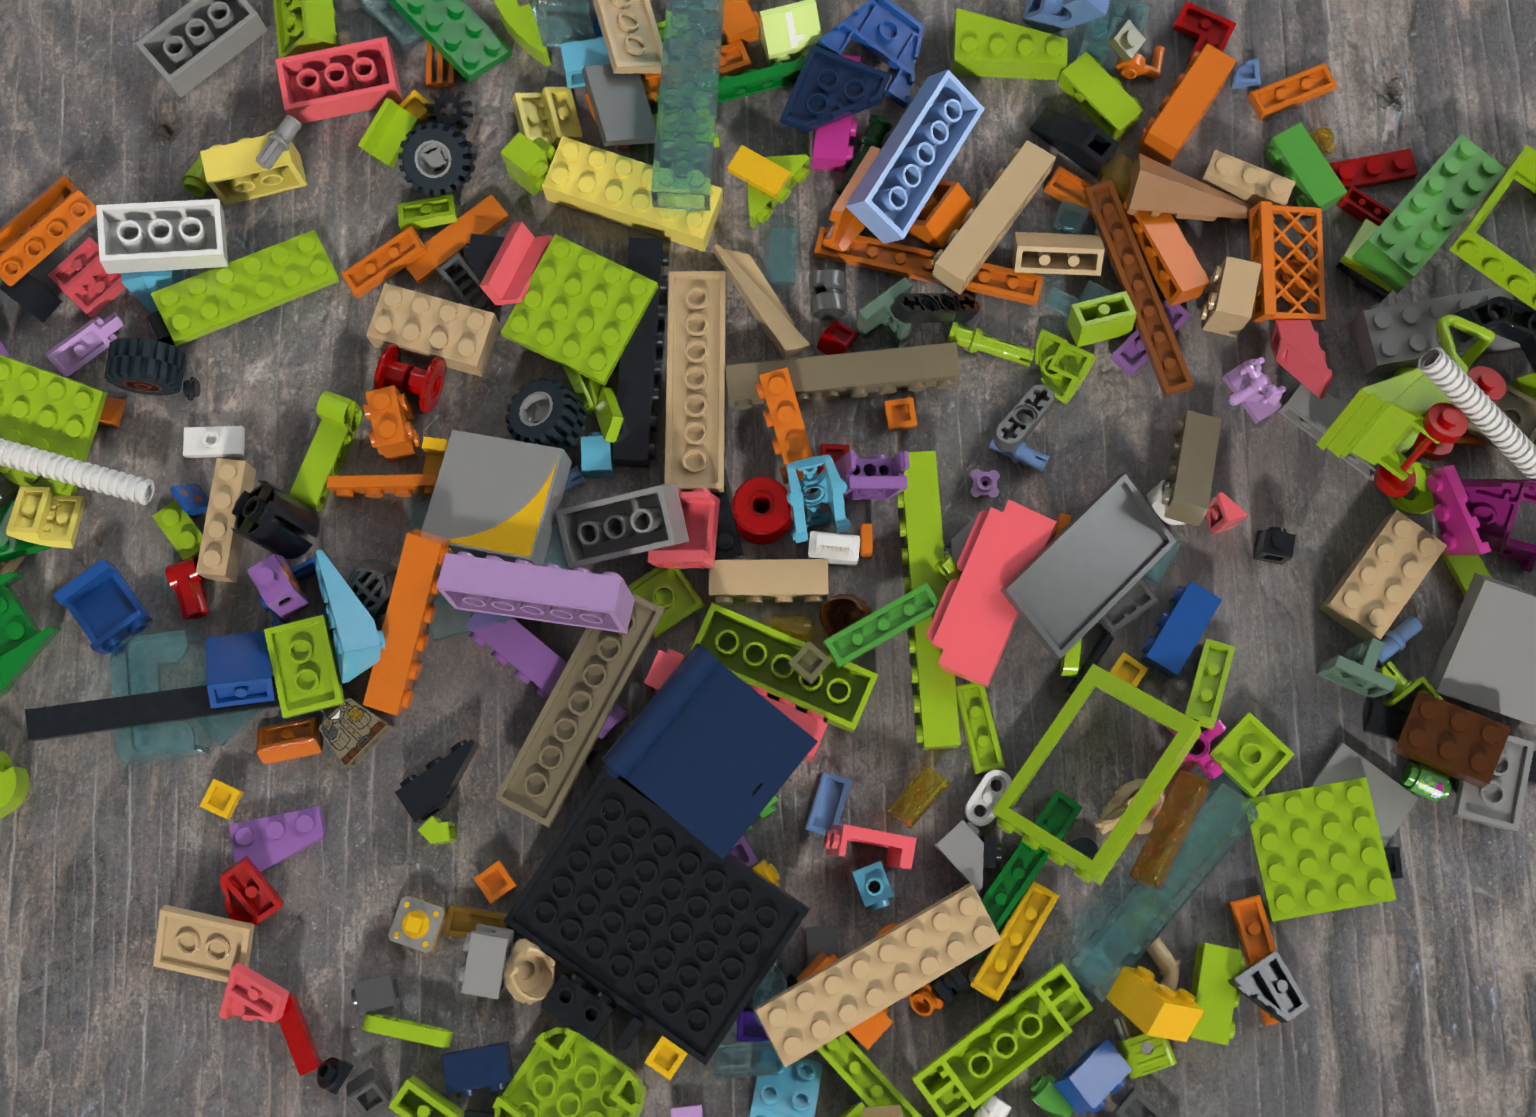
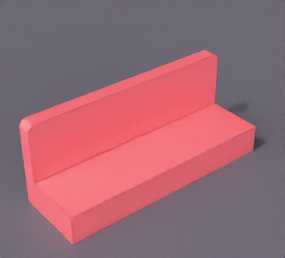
M522 221L512 224L479 285L496 306L523 301L529 289L530 278L553 239L551 235L534 237Z

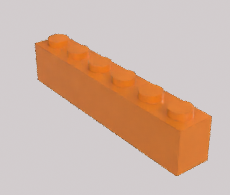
M418 529L407 532L382 627L385 648L381 649L380 661L372 666L363 701L364 706L396 716L410 708L415 694L414 691H411L413 682L418 679L422 664L419 663L421 652L426 650L429 642V635L426 634L428 624L433 622L437 607L433 606L436 595L440 594V591L436 588L445 554L452 553V550L449 548L451 539Z

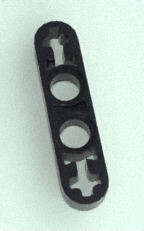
M958 293L899 294L890 306L893 316L903 323L971 321L980 309L975 298L967 293H962L961 295Z

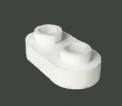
M992 770L985 774L967 801L964 814L966 819L975 826H985L995 818L992 810L1012 782L1006 772ZM993 780H997L1001 784V789L997 792L991 789L990 784ZM977 805L982 806L985 810L982 817H978L974 813V808Z

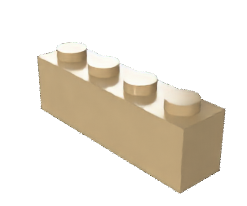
M216 459L196 574L207 580L237 582L244 537L236 534L231 529V527L236 529V516L232 514V510L243 491L250 493L253 490L256 469L246 461Z
M828 559L715 560L714 568H709L710 600H715L717 605H731L733 600H745V604L748 605L763 604V600H775V604L781 605L792 604L793 600H804L805 604H821L822 599H828L829 595Z

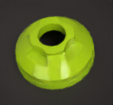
M1414 462L1412 466L1415 468L1417 478L1416 484L1413 487L1416 491L1415 499L1409 501L1403 497L1387 495L1395 509L1411 516L1423 515L1434 509L1432 494L1427 485L1428 476L1426 469L1431 467L1423 463Z

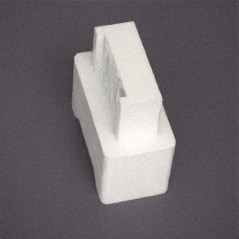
M811 531L808 559H828V564L856 567L859 559L860 536Z

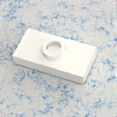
M243 426L184 427L183 456L186 458L244 456L245 428Z

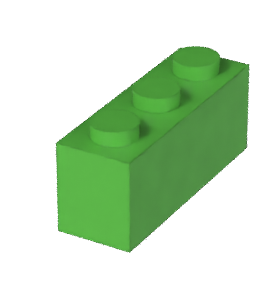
M1301 122L1272 137L1266 146L1265 152L1269 163L1277 168L1281 176L1295 181L1292 193L1296 197L1298 207L1322 208L1323 212L1338 204L1347 193V190Z

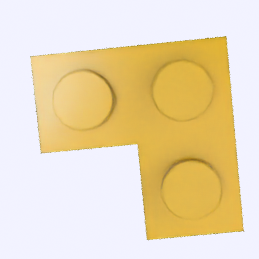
M1123 966L1106 998L1146 1035L1187 1042L1204 1012V1009L1194 1002L1195 996L1184 989L1179 988L1176 991L1159 984L1154 980L1155 975L1144 967L1138 966L1136 969Z

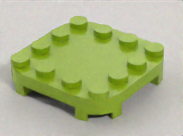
M554 1028L545 1033L543 1032L534 1041L536 1043L503 1094L497 1096L492 1107L495 1109L494 1117H639L645 1104L647 1089L633 1069L595 1041H589L572 1028Z

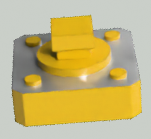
M405 896L401 898L388 937L392 942L429 953L435 949L447 911L444 907L411 896Z

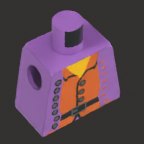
M273 554L247 570L266 605L283 620L311 605L283 556ZM291 597L288 602L282 604L281 600Z

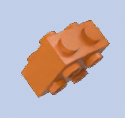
M394 385L365 392L367 402L363 403V409L367 420H371L373 430L369 431L372 447H377L379 455H383L390 463L418 457L417 447L421 446L417 429L413 430L411 420L415 419L413 406L411 402H407L405 394H400Z

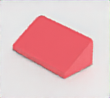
M1220 492L1210 500L1209 510L1205 517L1211 533L1216 534L1233 529L1247 518L1248 515L1228 496Z

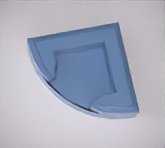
M1259 58L1246 61L1245 64L1236 70L1231 80L1230 89L1259 88L1261 84Z

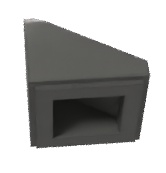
M373 1068L368 1069L346 1085L347 1097L363 1117L369 1116L392 1100Z

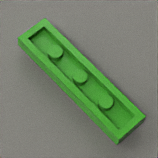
M927 582L823 641V645L839 669L934 615L940 602Z

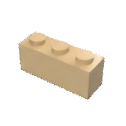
M1218 150L1213 152L1200 179L1201 182L1253 206L1260 201L1272 202V205L1286 206L1295 185L1293 180ZM1273 214V219L1276 220L1280 214Z
M1014 232L1012 263L1015 273L1101 276L1105 248L1100 235Z

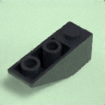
M1047 107L1029 128L1030 131L1095 178L1101 174L1113 159L1120 144L1097 126Z
M464 739L451 748V754L443 759L441 757L433 759L425 766L427 769L419 776L413 774L400 783L401 788L395 793L415 823H423L447 806L479 747L476 741L471 739L467 742Z

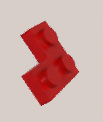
M1185 1L1172 29L1198 40L1187 61L1188 64L1196 51L1201 53L1207 43L1223 52L1237 23Z

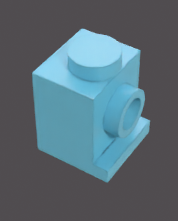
M881 861L851 872L864 907L871 905L874 911L890 905L888 898L893 897L894 894ZM871 881L879 883L880 890L877 893L869 891L868 885Z

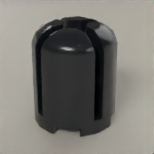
M258 481L261 485L255 487L250 493L243 491L232 510V514L236 516V529L232 527L231 529L236 534L247 538L266 550L283 556L284 559H298L308 552L313 544L271 520L275 518L302 533L305 532L317 538L320 530V518L317 512L271 483Z

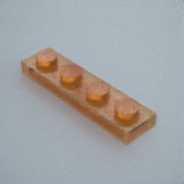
M1180 771L1153 825V829L1149 833L1129 874L1133 881L1161 889L1211 786L1208 778Z

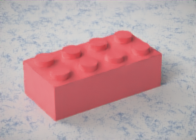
M387 37L275 59L284 110L287 115L294 117L301 124L380 108L386 98L393 100L396 104H400L403 101L395 56Z

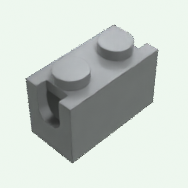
M477 924L475 931L472 930L471 933H467L463 948L464 951L468 952L466 963H462L459 972V981L463 982L461 993L499 999L505 990L506 978L504 970L506 968V960L511 953L514 930Z

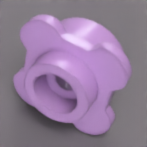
M975 469L972 471L971 495L975 498H996L999 495V489L997 488V480L1000 478L999 473L996 470L982 472L979 469ZM983 481H986V482L988 483V485H987V486H983V485H982V482H983Z

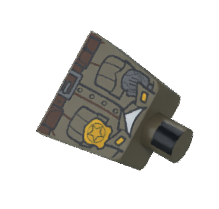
M349 697L345 700L346 704L320 710L327 719L319 726V730L340 761L346 767L354 769L394 727Z

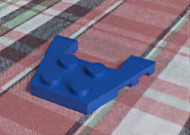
M868 0L848 18L825 34L816 45L841 55L852 38L896 71L884 95L903 109L909 105L911 101V85L915 79L914 68L916 59L919 57L924 24L891 0Z

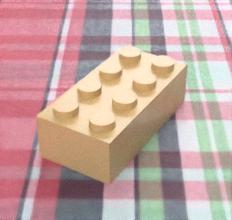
M384 283L366 337L376 348L384 350L389 344H396L400 348L401 355L430 363L435 357H441L448 368L483 377L500 323L495 313Z
M1396 510L1382 520L1319 609L1361 640L1366 641L1371 638L1380 640L1447 545Z

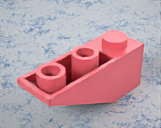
M1275 320L1270 345L1276 362L1319 399H1324L1327 387L1332 384L1333 374L1332 370L1327 367L1325 351L1320 348L1319 335L1317 331H1314L1311 320Z

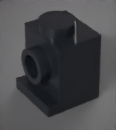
M1269 527L1268 530L1264 531L1258 530L1253 559L1283 565L1293 558L1296 535L1286 532V529L1280 527Z

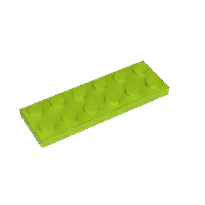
M315 230L229 262L228 267H216L150 294L177 347L339 282V278Z

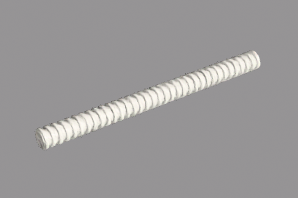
M1432 348L1425 352L1418 362L1419 369L1491 440L1525 477L1536 480V445L1451 360V357L1445 354L1443 349Z
M0 438L1 466H7L12 469L16 468L19 471L25 470V472L30 474L42 475L55 481L60 480L62 483H69L73 486L77 485L80 488L86 487V489L95 490L98 493L104 492V494L113 495L116 498L130 499V501L134 503L139 502L141 505H147L153 497L155 486L151 479L145 480L140 476L127 475V473L122 471L110 470L97 464L92 465L90 462L83 463L79 459L66 458L61 454L48 453L46 450H39L36 447L31 448L28 445H22L18 442L13 443L10 440Z

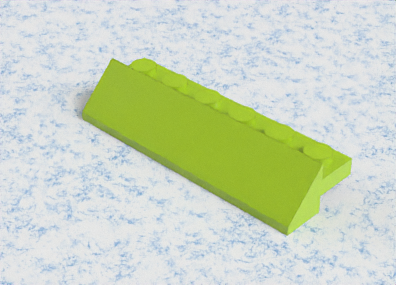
M1060 961L918 1071L911 1079L939 1117H957L969 1106L973 1110L1070 1035L1073 1032L1070 1027L1091 1012L1093 1007L1080 991L1079 985L1067 968Z

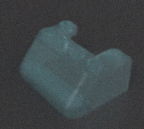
M185 629L137 636L117 647L110 656L112 698L161 691L159 664L180 661L188 652V644L202 643V637ZM178 721L114 730L116 756L123 763L136 765L210 754V748L196 744L194 729L185 722Z

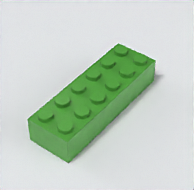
M1461 134L1353 255V258L1378 276L1381 281L1396 293H1399L1416 276L1507 169Z

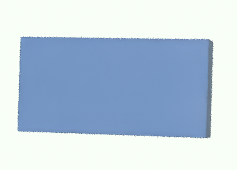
M825 771L822 772L805 830L825 836L826 830H830L831 825L839 824L852 780Z

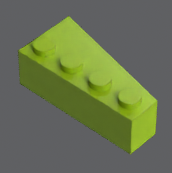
M956 8L953 21L951 73L954 76L1059 80L1061 72L1067 67L1068 38Z

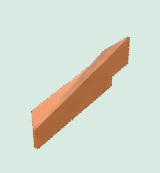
M874 146L869 148L832 208L829 219L834 224L823 239L824 246L844 252L866 227L845 205L881 151L880 148Z

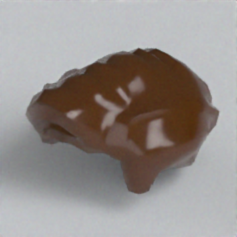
M838 594L824 602L820 608L819 616L827 635L831 637L872 614V611L864 600L859 599L854 594Z

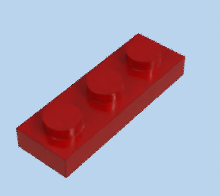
M1411 148L1329 163L1347 191L1351 186L1360 189L1410 180L1418 175Z

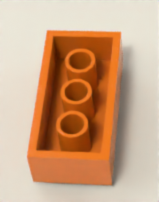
M1208 43L1201 53L1196 51L1190 59L1185 72L1181 73L1174 83L1171 93L1163 99L1155 117H1152L1144 128V133L1137 145L1141 146L1138 154L1140 153L1170 167L1222 89L1237 60Z

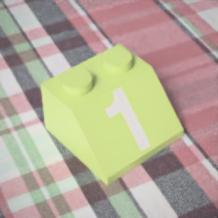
M804 0L760 11V40L768 67L776 62L787 63L795 61L803 55H808L812 45L817 46V42L822 38L815 0Z

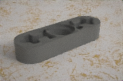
M1045 385L1033 386L998 425L994 436V444L998 449L1004 452H1012L1023 443L1051 410L1055 398L1051 388ZM1041 397L1044 398L1045 400H1041L1035 408V400H1039ZM1022 413L1027 414L1032 418V421L1023 423L1016 416ZM1013 428L1015 430L1013 438L1004 439L1003 436H1008Z

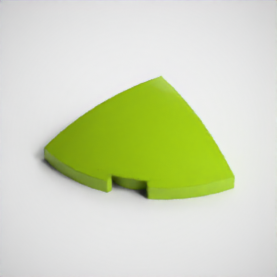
M1042 329L1035 350L1036 365L1040 366L1043 376L1041 381L1043 385L1052 389L1056 399L1067 405L1086 378L1097 357L1088 351L1077 348V346L1070 344L1067 340Z

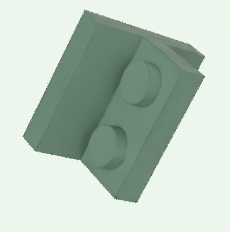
M905 277L859 310L856 331L863 339L882 326L898 347L908 341L912 323L899 321L890 311V306L899 294L911 293L912 285Z
M1371 638L1352 648H1348L1344 657L1338 655L1320 663L1316 672L1318 676L1371 699L1393 692L1397 682L1393 678L1374 671L1385 643L1376 638Z

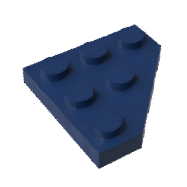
M812 45L780 117V123L808 133L879 105L891 80V74Z

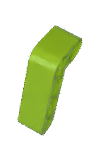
M327 390L321 394L316 408V413L322 420L290 491V496L318 513L324 508L331 493L327 488V476H338L363 416V411L356 401Z

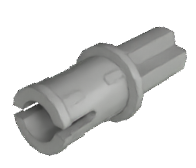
M286 115L274 134L270 133L268 135L269 141L256 157V162L264 169H271L283 151L289 150L288 144L298 130L302 128L301 123L294 117Z

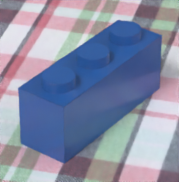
M1192 581L1184 587L1180 585L1177 587L1170 601L1174 602L1169 612L1163 611L1155 624L1159 627L1154 637L1149 635L1141 648L1144 655L1140 661L1170 679L1179 675L1222 601L1221 598Z

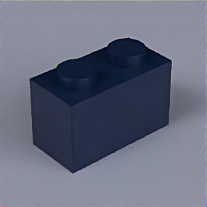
M509 1041L449 1052L442 1055L447 1094L456 1093L457 1098L475 1095V1089L487 1087L488 1092L506 1089V1083L511 1082L514 1077Z

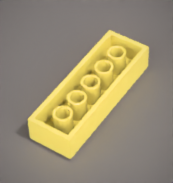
M564 136L561 137L542 185L546 200L703 252L707 248L724 203L723 188Z

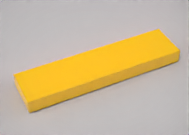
M1034 880L1031 882L1000 934L1001 941L995 943L973 979L971 987L998 1003L1057 902L1058 894Z

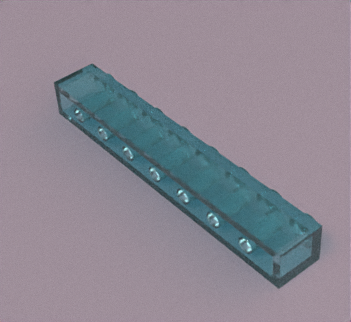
M1224 783L1217 790L1209 794L1205 805L1198 813H1194L1189 818L1187 826L1183 831L1171 839L1167 850L1159 859L1151 863L1146 875L1140 882H1136L1130 888L1128 896L1124 901L1112 909L1108 920L1100 929L1095 930L1091 934L1089 942L1081 952L1076 953L1071 958L1067 970L1079 985L1103 1003L1122 967L1132 968L1259 816L1252 801Z

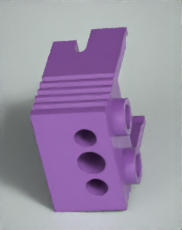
M850 450L835 463L840 478H843L847 484L846 493H843L844 500H890L908 488L907 476H904V472L909 469L908 451L901 452L892 459H887L886 455H873L869 459H861L858 455H855V450Z

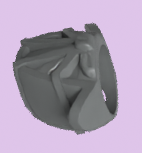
M368 559L359 562L358 566L349 575L346 583L372 618L376 620L387 612L398 567L380 560Z

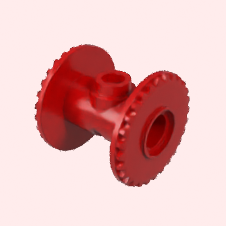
M389 344L382 352L377 364L373 390L394 385L399 390L420 395V410L423 413H430L435 408L443 389L446 373L444 359L435 357L428 369L400 362V348L396 344Z
M766 476L753 477L743 482L734 493L732 511L737 531L745 540L753 544L766 545L774 543L784 536L790 526L791 506L786 498V495H788L787 489L779 481ZM761 508L768 510L766 513L763 514L756 512L758 509Z

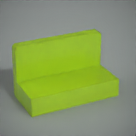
M386 98L358 146L393 169L398 161V153L403 152V148L400 147L401 142L408 139L405 135L409 131H414L415 127L421 123V120L397 105L393 100Z

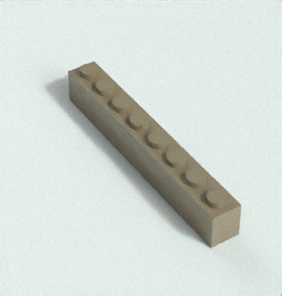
M957 342L725 365L729 407H735L738 410L750 409L756 404H764L767 407L765 398L759 400L754 382L760 381L759 374L783 367H788L798 404L808 403L810 399L822 398L823 401H833L838 399L839 396L851 395L852 398H862L867 396L868 393L879 392L880 395H891L896 393L897 390L908 389L909 392H920L925 390L926 387L937 386L938 389H949L954 387V384H958L961 377Z

